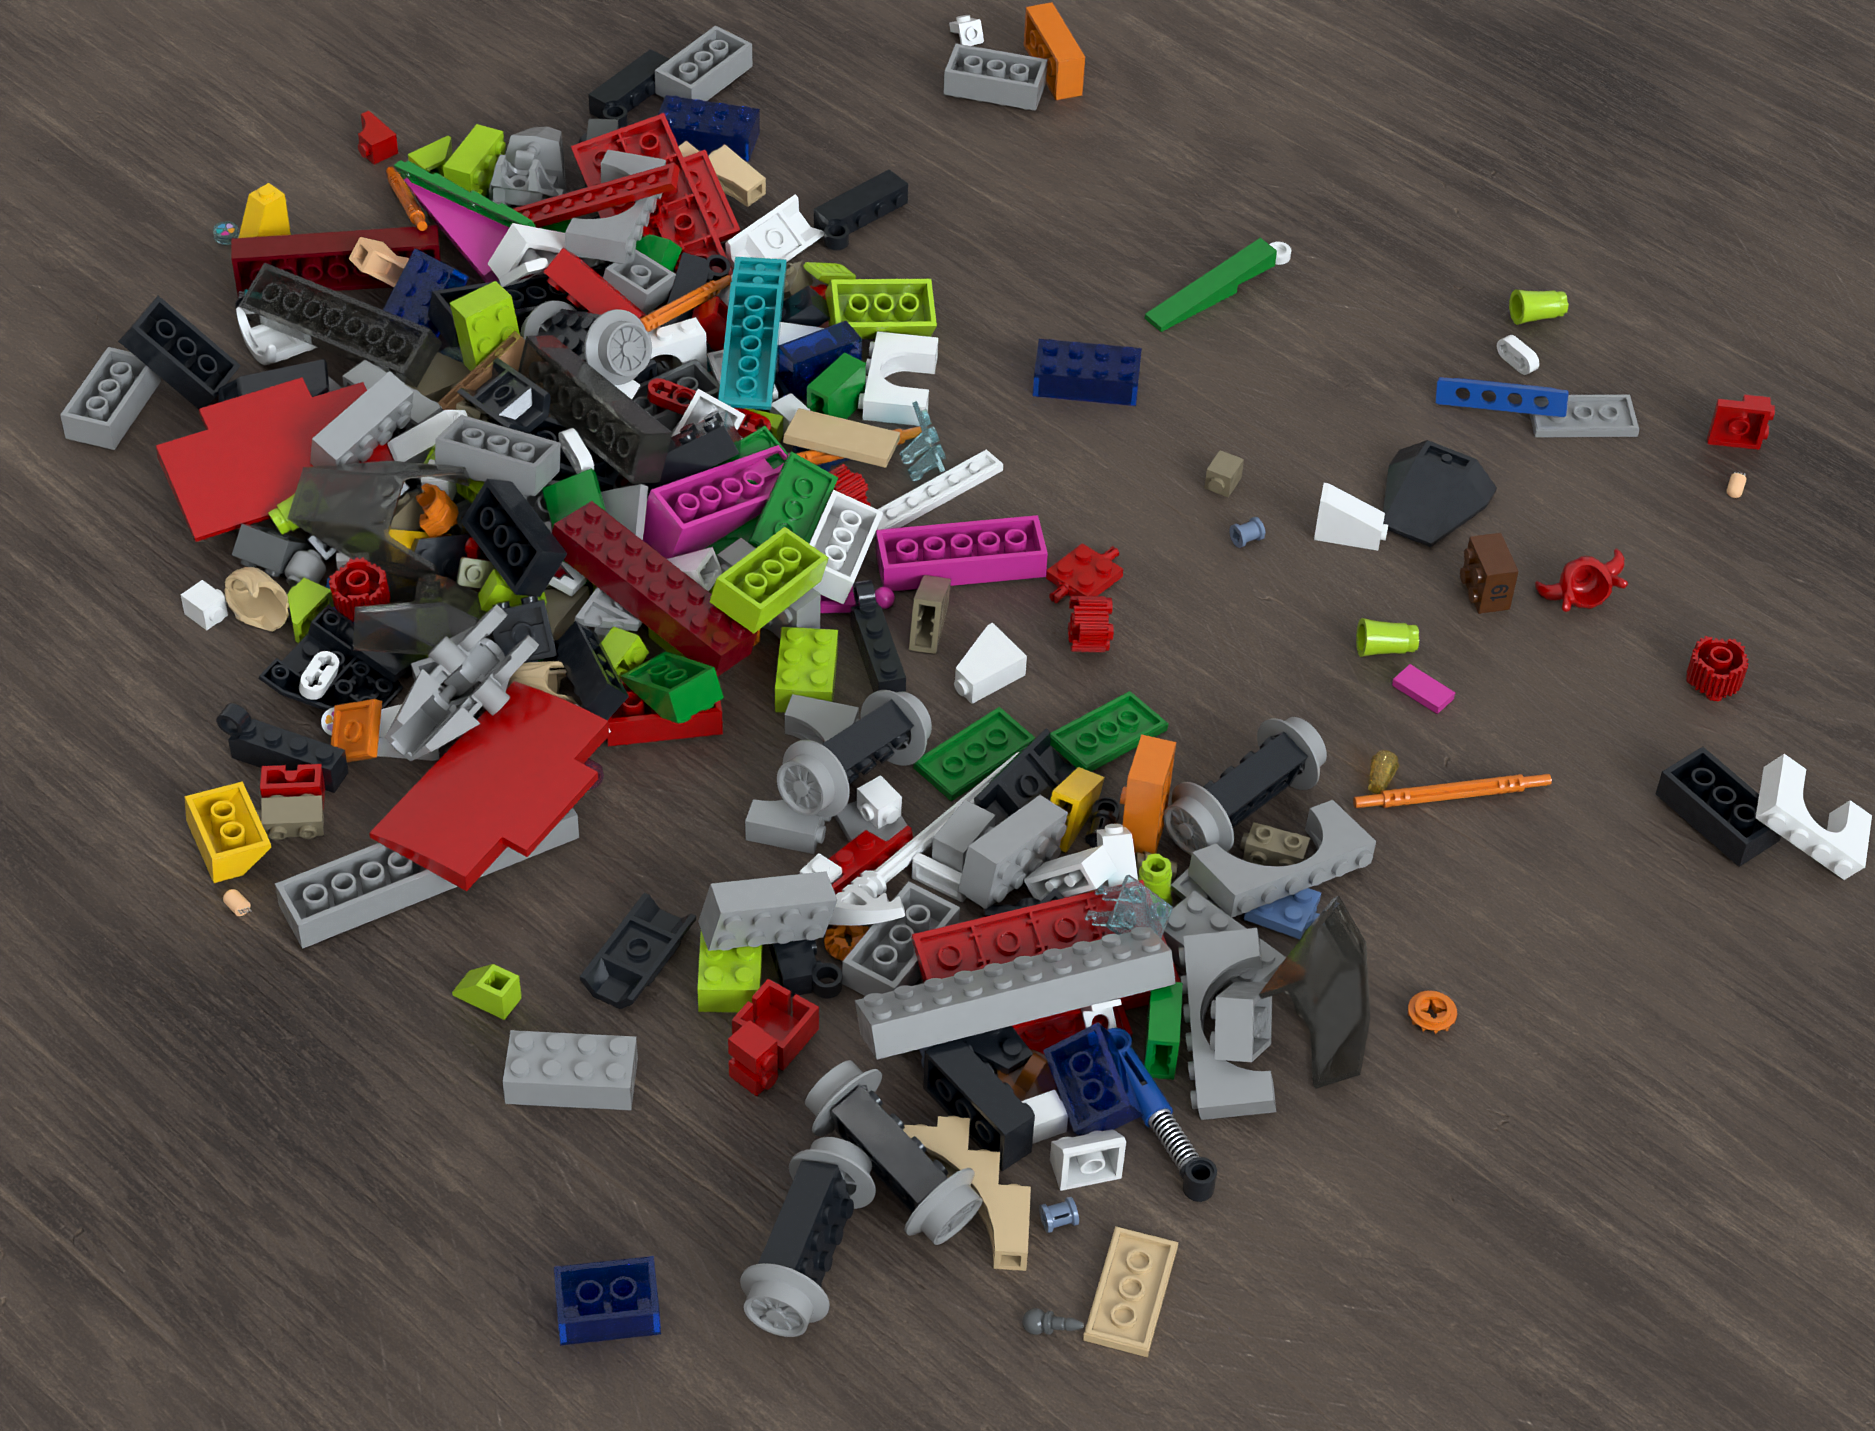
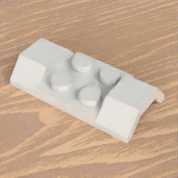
M795 194L725 243L726 257L733 268L735 256L787 259L788 262L822 238L824 232L810 227L799 212V201Z

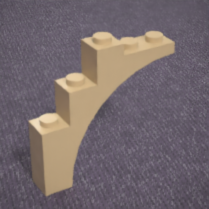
M687 141L679 146L683 157L699 152ZM723 145L718 150H714L709 154L708 157L725 194L735 198L747 207L766 194V178L729 147Z
M938 1116L937 1127L924 1124L904 1125L903 1131L910 1138L915 1136L923 1143L927 1149L925 1154L932 1162L937 1159L942 1163L949 1173L947 1175L948 1178L965 1168H971L975 1172L970 1187L983 1200L978 1212L986 1225L992 1244L993 1268L1026 1271L1031 1187L1018 1184L998 1185L1000 1152H991L984 1149L977 1151L968 1150L970 1118Z

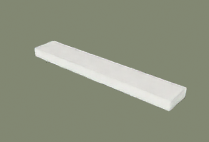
M987 449L877 509L883 512V515L876 530L901 528L1003 471V463Z

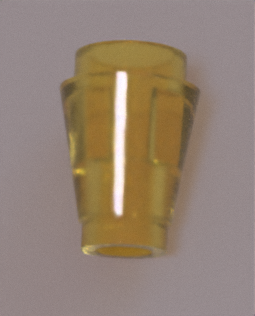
M1380 750L1371 758L1368 785L1370 792L1380 794L1381 791L1387 789L1399 768L1398 757L1394 753Z

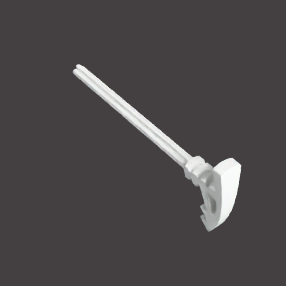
M1019 752L1003 763L875 871L865 870L860 874V877L855 878L851 882V885H847L842 889V892L837 893V903L829 924L867 925L904 917L905 910L901 898L898 896L889 902L885 893L887 889L886 883L907 867L917 852L922 854L932 846L935 834L963 801L967 800L974 804V798Z

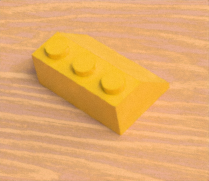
M243 781L185 796L186 821L213 883L243 876L271 848L269 838Z

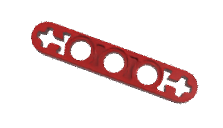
M656 378L648 383L646 396L651 403L684 415L689 404H681L677 399L685 397L692 401L697 391L665 379ZM734 408L746 415L737 430L741 437L745 438L757 431V426L761 428L766 426L770 431L771 423L765 416L744 408Z

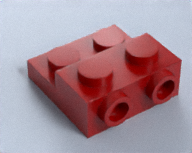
M1744 394L1742 401L1718 399L1707 436V444L1760 450L1763 439L1767 440L1768 421L1773 420L1775 405H1771L1770 397Z

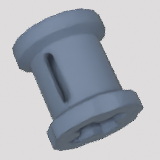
M1258 517L1250 518L1249 522L1242 525L1234 524L1230 527L1229 531L1232 542L1238 548L1244 547L1249 541L1264 539L1266 533L1265 527Z
M1072 1197L1065 1198V1202L1051 1206L1046 1204L1039 1205L1040 1218L1046 1233L1053 1232V1228L1070 1223L1073 1226L1079 1225V1215Z

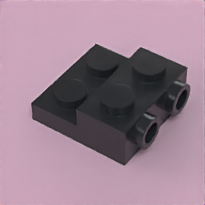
M537 595L521 598V604L510 606L509 601L497 603L508 614L492 631L495 643L503 651L505 657L527 635L533 638L539 646L524 663L557 656L544 599L538 600Z

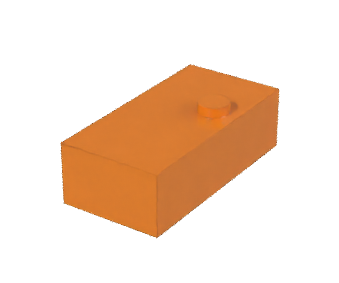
M1053 2L1026 7L1024 47L1031 57L1048 59L1046 85L1055 100L1082 96L1085 56Z
M1142 734L1128 775L1127 787L1124 786L1121 793L1120 804L1125 805L1122 825L1132 833L1134 853L1147 851L1156 854L1165 826L1164 811L1169 804L1176 742Z

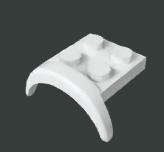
M242 307L236 308L238 324L245 344L254 358L262 365L286 360L292 356L324 345L322 335L301 311L251 328L245 310Z

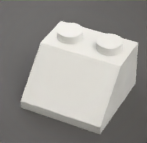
M1111 1129L1106 1131L1097 1130L1086 1135L1062 1137L1056 1141H1051L1050 1162L1060 1191L1121 1179L1126 1148L1125 1137Z

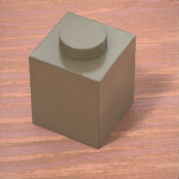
M1220 450L1207 468L1204 489L1229 498L1242 478L1244 459Z

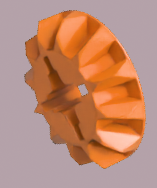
M833 925L831 929H826L824 945L827 952L834 958L843 961L869 928L868 926L863 927L861 925ZM846 934L851 935V946H848V942L844 939Z
M1423 991L1411 998L1408 1005V1016L1412 1019V1025H1419L1422 1032L1426 1029L1433 1030L1436 1035L1439 1030L1448 1031L1450 1026L1455 1024L1457 1008L1447 995L1437 991ZM1429 1006H1431L1434 1014H1437L1435 1019L1431 1017L1430 1013H1427Z

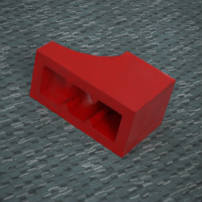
M369 110L362 113L363 131L358 133V150L361 156L367 158L375 165L398 154L396 133Z

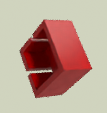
M767 979L752 996V1003L748 1001L732 1019V1035L751 1020L778 1041V1068L784 1071L819 1030V1006L796 994L792 998L793 1017L790 1016L791 991Z

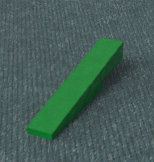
M1262 238L1257 239L1147 312L1145 320L1160 332H1163L1236 294L1239 284L1275 266L1277 250Z

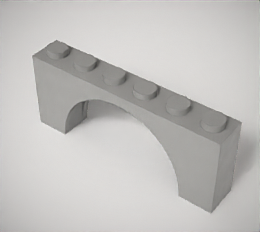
M607 150L601 162V183L666 165V160ZM662 193L636 200V203L630 209L612 217L601 219L572 218L565 232V249L577 256L626 264L629 256L634 255L636 242L641 240L643 227L648 226L650 213H654L656 200L661 199Z
M792 694L785 713V734L823 744L860 720L859 707ZM753 799L745 821L746 840L814 854L817 844H822L826 833L825 821L830 822L832 817L800 815L793 811L784 800L761 801Z
M1331 800L1309 809L1305 831L1312 838L1317 852L1307 860L1289 866H1263L1241 860L1226 852L1215 843L1192 852L1188 875L1230 917H1235L1260 906L1271 904L1286 896L1294 895L1314 885L1317 886L1332 878L1340 877L1358 868L1366 867L1372 862L1376 841L1337 803Z
M1257 928L1183 936L1184 947L1179 948V958L1181 966H1186V975L1181 976V983H1183V994H1188L1189 1004H1183L1185 1022L1191 1023V1032L1186 1033L1187 1050L1193 1051L1194 1061L1188 1062L1190 1080H1195L1196 1090L1191 1091L1192 1109H1198L1201 1120L1276 1112L1274 1082L1271 1071L1247 1070L1237 1067L1226 1060H1214L1215 1051L1210 1049V1045L1204 1036L1206 1011L1215 994L1233 978L1252 970L1263 969L1260 938Z

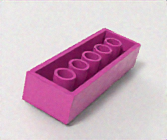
M1038 515L876 530L875 554L882 587L890 588L892 591L918 589L924 575L951 579V586L1046 577L1048 553Z

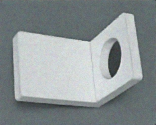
M1120 998L1081 1008L1089 1042L1101 1040V1036L1104 1033L1096 1032L1092 1027V1020L1096 1015L1102 1014L1108 1019V1028L1106 1030L1117 1028L1113 1007L1122 1005Z

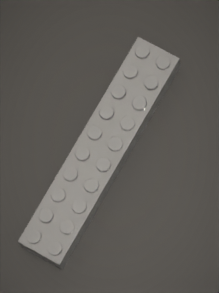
M572 808L528 857L507 847L480 877L579 838L578 815ZM381 843L275 883L279 907L302 949L458 887Z
M1136 927L1128 933L1120 935L1108 934L1100 940L1092 942L1080 941L1073 944L1072 947L1048 949L1043 954L1032 957L1020 956L1015 958L1014 961L1004 964L992 963L986 965L983 969L960 971L954 976L943 979L931 978L923 984L915 986H899L894 991L883 994L871 993L863 999L855 1000L860 1035L875 1058L881 1059L1175 984L1172 950L1151 927Z

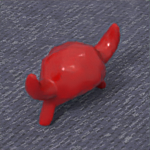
M1617 548L1614 549L1613 559L1605 564L1592 556H1581L1565 564L1559 583L1545 585L1536 581V590L1547 600L1557 601L1563 599L1562 610L1564 612H1569L1571 605L1577 608L1592 609L1603 604L1612 593L1614 586L1622 589L1627 587L1628 582L1618 577L1624 568L1625 558Z

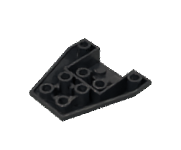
M322 359L241 376L218 388L219 403L298 378H303L312 397L328 393L327 362Z
M1426 440L1400 449L1390 463L1383 512L1385 513L1383 524L1388 525V531L1432 547L1484 510L1494 496L1497 487L1477 459Z
M327 605L310 624L308 634L282 661L276 658L258 678L280 695L324 711L335 707V705L371 699L382 701V709H384L403 689L398 680L393 683L350 653L351 644L364 636L351 620L344 617L343 614L330 605ZM322 651L332 652L339 659L336 677L321 698L314 700L305 698L299 691L302 674L317 653ZM329 664L321 666L320 670L324 671ZM315 680L312 685L308 686L313 687L314 685H318V681Z

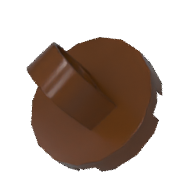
M1030 1049L1033 1053L1023 1066L1007 1075L998 1070L995 1074L1002 1082H1007L1011 1086L1014 1094L1020 1101L1052 1090L1056 1091L1058 1087V1072L1053 1062L1044 1054Z

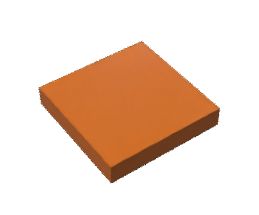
M371 699L335 705L331 745L345 750L347 762L377 758L382 701Z

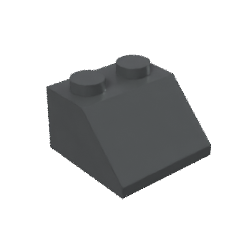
M241 524L232 555L240 558V563L245 566L257 568V565L265 568L264 572L266 574L280 577L281 573L285 574L286 566L297 551L313 549L306 541L286 533L281 535L278 530L270 527Z

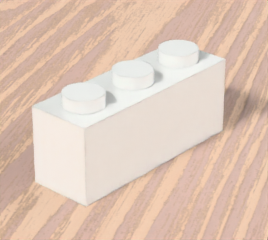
M1101 845L1044 862L1027 876L1024 882L1033 898L1040 901L1054 888L1066 898L1097 889L1115 874L1117 869L1104 846Z

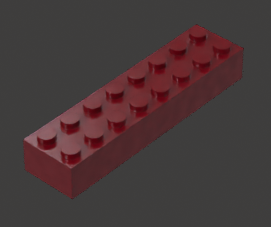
M438 225L427 226V229L424 231H420L416 226L231 239V260L238 298L239 294H242L239 291L244 292L245 289L263 292L266 296L392 287L367 273L361 272L349 260L360 237L384 242L397 256L419 260L432 274L442 276Z
M593 501L554 524L552 534L567 552L564 561L688 659L715 667L718 677L751 654L758 631L753 634L711 604L712 594Z

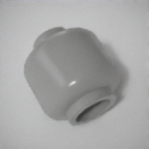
M314 550L297 551L284 570L287 578L286 581L291 587L296 586L303 578L319 584L326 572L322 556Z

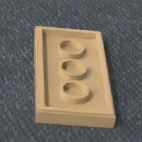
M798 408L784 434L783 443L885 468L900 440V432Z
M1115 1226L1083 1341L1148 1357L1179 1242Z

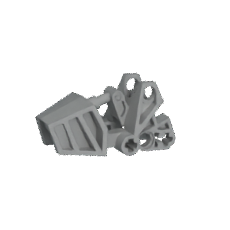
M533 127L511 135L506 154L500 155L496 163L489 186V200L498 205L503 203L508 207L511 204L524 206L566 194L562 131L550 127Z
M497 604L475 626L450 639L445 636L428 654L438 665L430 674L424 669L420 671L385 736L393 748L410 762L436 750L479 725L480 723L473 715L482 706L493 716L510 699V696L506 693L510 677L537 649L539 644L527 635L505 657L503 651L496 643L485 638L508 615ZM443 682L447 687L440 693L438 688ZM481 682L459 708L454 704L449 705V701L455 694L460 697L475 683Z

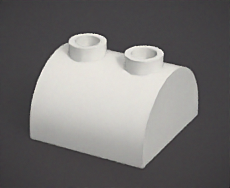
M698 389L672 436L679 434L680 429L690 423L698 424L704 420V417L715 411L721 413L726 410L737 430L746 415Z

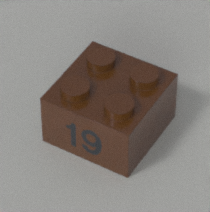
M1494 533L1471 536L1468 547L1464 550V566L1460 569V579L1467 586L1470 602L1474 603L1478 614L1510 610L1519 570L1502 534Z

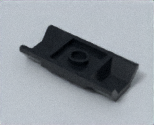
M498 357L493 361L492 377L476 391L460 388L457 391L475 409L497 425L529 434L549 416L550 394Z
M1046 728L974 798V804L995 814V826H997L1039 795L1050 801L1053 790L1077 768L1074 765L1065 763L1052 748L1050 731Z
M643 893L580 975V981L592 996L618 1009L632 1005L645 987L651 985L681 945V939L696 921V915L689 914L679 918L660 909L649 894Z

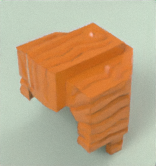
M426 483L421 486L424 492L417 495L416 500L424 514L420 515V527L425 530L430 538L448 532L452 526L458 524L457 517L459 513L458 507L447 496L445 491L440 490L436 485Z

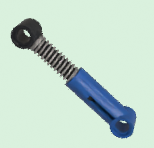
M1121 1028L1106 1030L1101 1036L1100 1064L1105 1069L1111 1071L1147 1127L1153 1128L1161 1144L1164 1145L1172 1161L1175 1162L1183 1179L1184 1194L1193 1201L1202 1202L1212 1197L1215 1189L1216 1165L1207 1158L1199 1157L1195 1149L1192 1148L1193 1145L1190 1144V1140L1187 1139L1176 1119L1173 1118L1171 1105L1132 1048L1130 1034Z

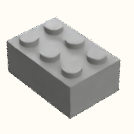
M1235 981L1216 996V1000L1212 1001L1211 1018L1215 1019V1031L1211 1032L1210 1049L1215 1050L1214 1060L1253 1062L1271 1045L1273 983Z

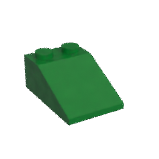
M667 651L621 675L622 682L659 716L675 723L689 721L692 715L712 708L714 703L724 698L715 667Z

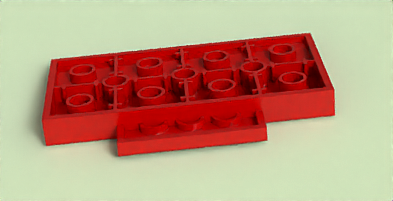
M664 113L571 146L587 187L601 184V162L607 150L666 160V165L675 163L680 168L677 189L662 193L661 199L656 200L655 211L650 213L648 226L643 227L642 238L650 234L670 239L682 248L673 272L675 274L677 273L683 252L705 258L706 260L712 255H722L727 258L720 242L729 240L741 232L706 150L683 157ZM632 201L597 212L600 219L612 217L627 211L636 202ZM730 266L729 276H731V275L733 274V271H732V269H731V266ZM710 267L716 273L724 272L720 267ZM667 299L666 301H664L662 304H660V305H659L658 307H656V308L663 307V306L667 305L669 299Z
M303 378L288 381L200 408L199 414L206 428L205 431L156 445L158 461L195 542L241 527V524L251 525L270 519L271 517L268 512L277 508L276 505L295 494L312 479L325 499L328 500L362 489L384 469L393 467L395 461L387 443L382 446L379 444L373 449V453L368 460L363 463L360 461L354 466L353 472L346 479L343 480L341 478L335 484L310 463L312 438L367 391L364 382L312 397Z
M514 681L506 689L510 699L493 716L486 710L477 719L480 724L465 732L372 829L369 833L370 838L459 888L468 891L507 847L528 857L598 780V772L584 765V763L608 738L609 725L607 720L562 698Z
M1143 880L912 934L911 937L923 982L931 978L943 979L951 977L960 971L983 969L986 965L992 963L1004 964L1012 962L1020 956L1032 957L1040 955L1048 949L1072 947L1073 944L1080 941L1092 942L1100 940L1108 934L1120 935L1128 933L1136 927H1151L1166 944ZM1173 963L1175 982H1181ZM1150 991L1120 998L1122 1005L1113 1007L1117 1028L1127 1031L1131 1037L1133 1033L1124 1010L1148 1005ZM1081 1008L1012 1025L1029 1049L1044 1054L1048 1059L1100 1047L1101 1040L1088 1041ZM1102 1014L1096 1015L1092 1020L1093 1029L1099 1033L1104 1032L1108 1028V1019Z

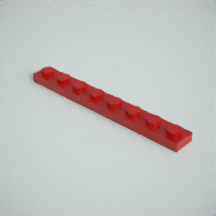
M671 163L513 209L531 219L536 228L675 190L677 189L680 168L675 163Z

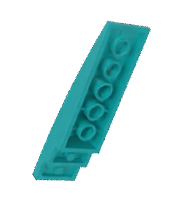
M735 256V265L730 285L718 398L719 401L732 408L771 410L787 259Z

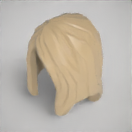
M244 567L235 570L226 578L225 598L237 620L271 632L285 624L289 616L287 609L289 607L288 596L284 589L268 574L259 568Z
M562 662L523 663L509 679L507 688L516 681L573 704H578L571 696L559 694L560 680L566 677L565 673L567 671L566 669L550 670V668H564Z

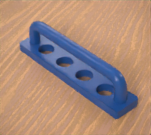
M1440 377L1437 381L1436 403L1565 417L1569 392L1568 390L1551 387ZM1458 388L1468 389L1470 396L1466 399H1461L1456 395V390ZM1482 392H1494L1496 399L1489 402L1485 401L1482 398ZM1508 395H1521L1522 402L1512 404L1508 400ZM1546 397L1549 403L1547 406L1539 407L1534 403V398Z

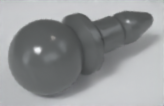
M1039 1308L1029 1309L1022 1319L1024 1329L1033 1335H1039L1043 1332L1051 1335L1053 1330L1064 1331L1066 1329L1067 1331H1074L1084 1327V1323L1069 1317L1067 1319L1065 1317H1057L1053 1311L1045 1313Z

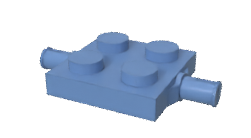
M1307 888L1294 895L1286 896L1271 904L1260 906L1245 913L1244 920L1301 940L1305 930L1312 924L1329 930L1333 918L1316 913L1321 892Z

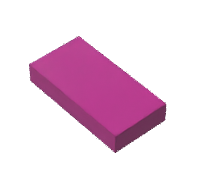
M1411 664L1393 679L1392 686L1436 714L1443 710L1455 697L1454 691Z

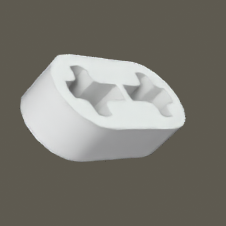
M1508 335L1497 342L1499 355L1521 374L1527 375L1538 369L1539 359L1536 353L1516 336Z
M571 428L559 432L561 448L576 473L579 474L591 468L594 470L592 457L577 431Z
M322 651L314 656L300 679L299 691L302 696L314 700L321 698L325 694L338 672L339 659L335 654ZM329 664L324 671L320 670L321 666ZM315 680L318 681V685H314L313 687L308 686L312 685Z

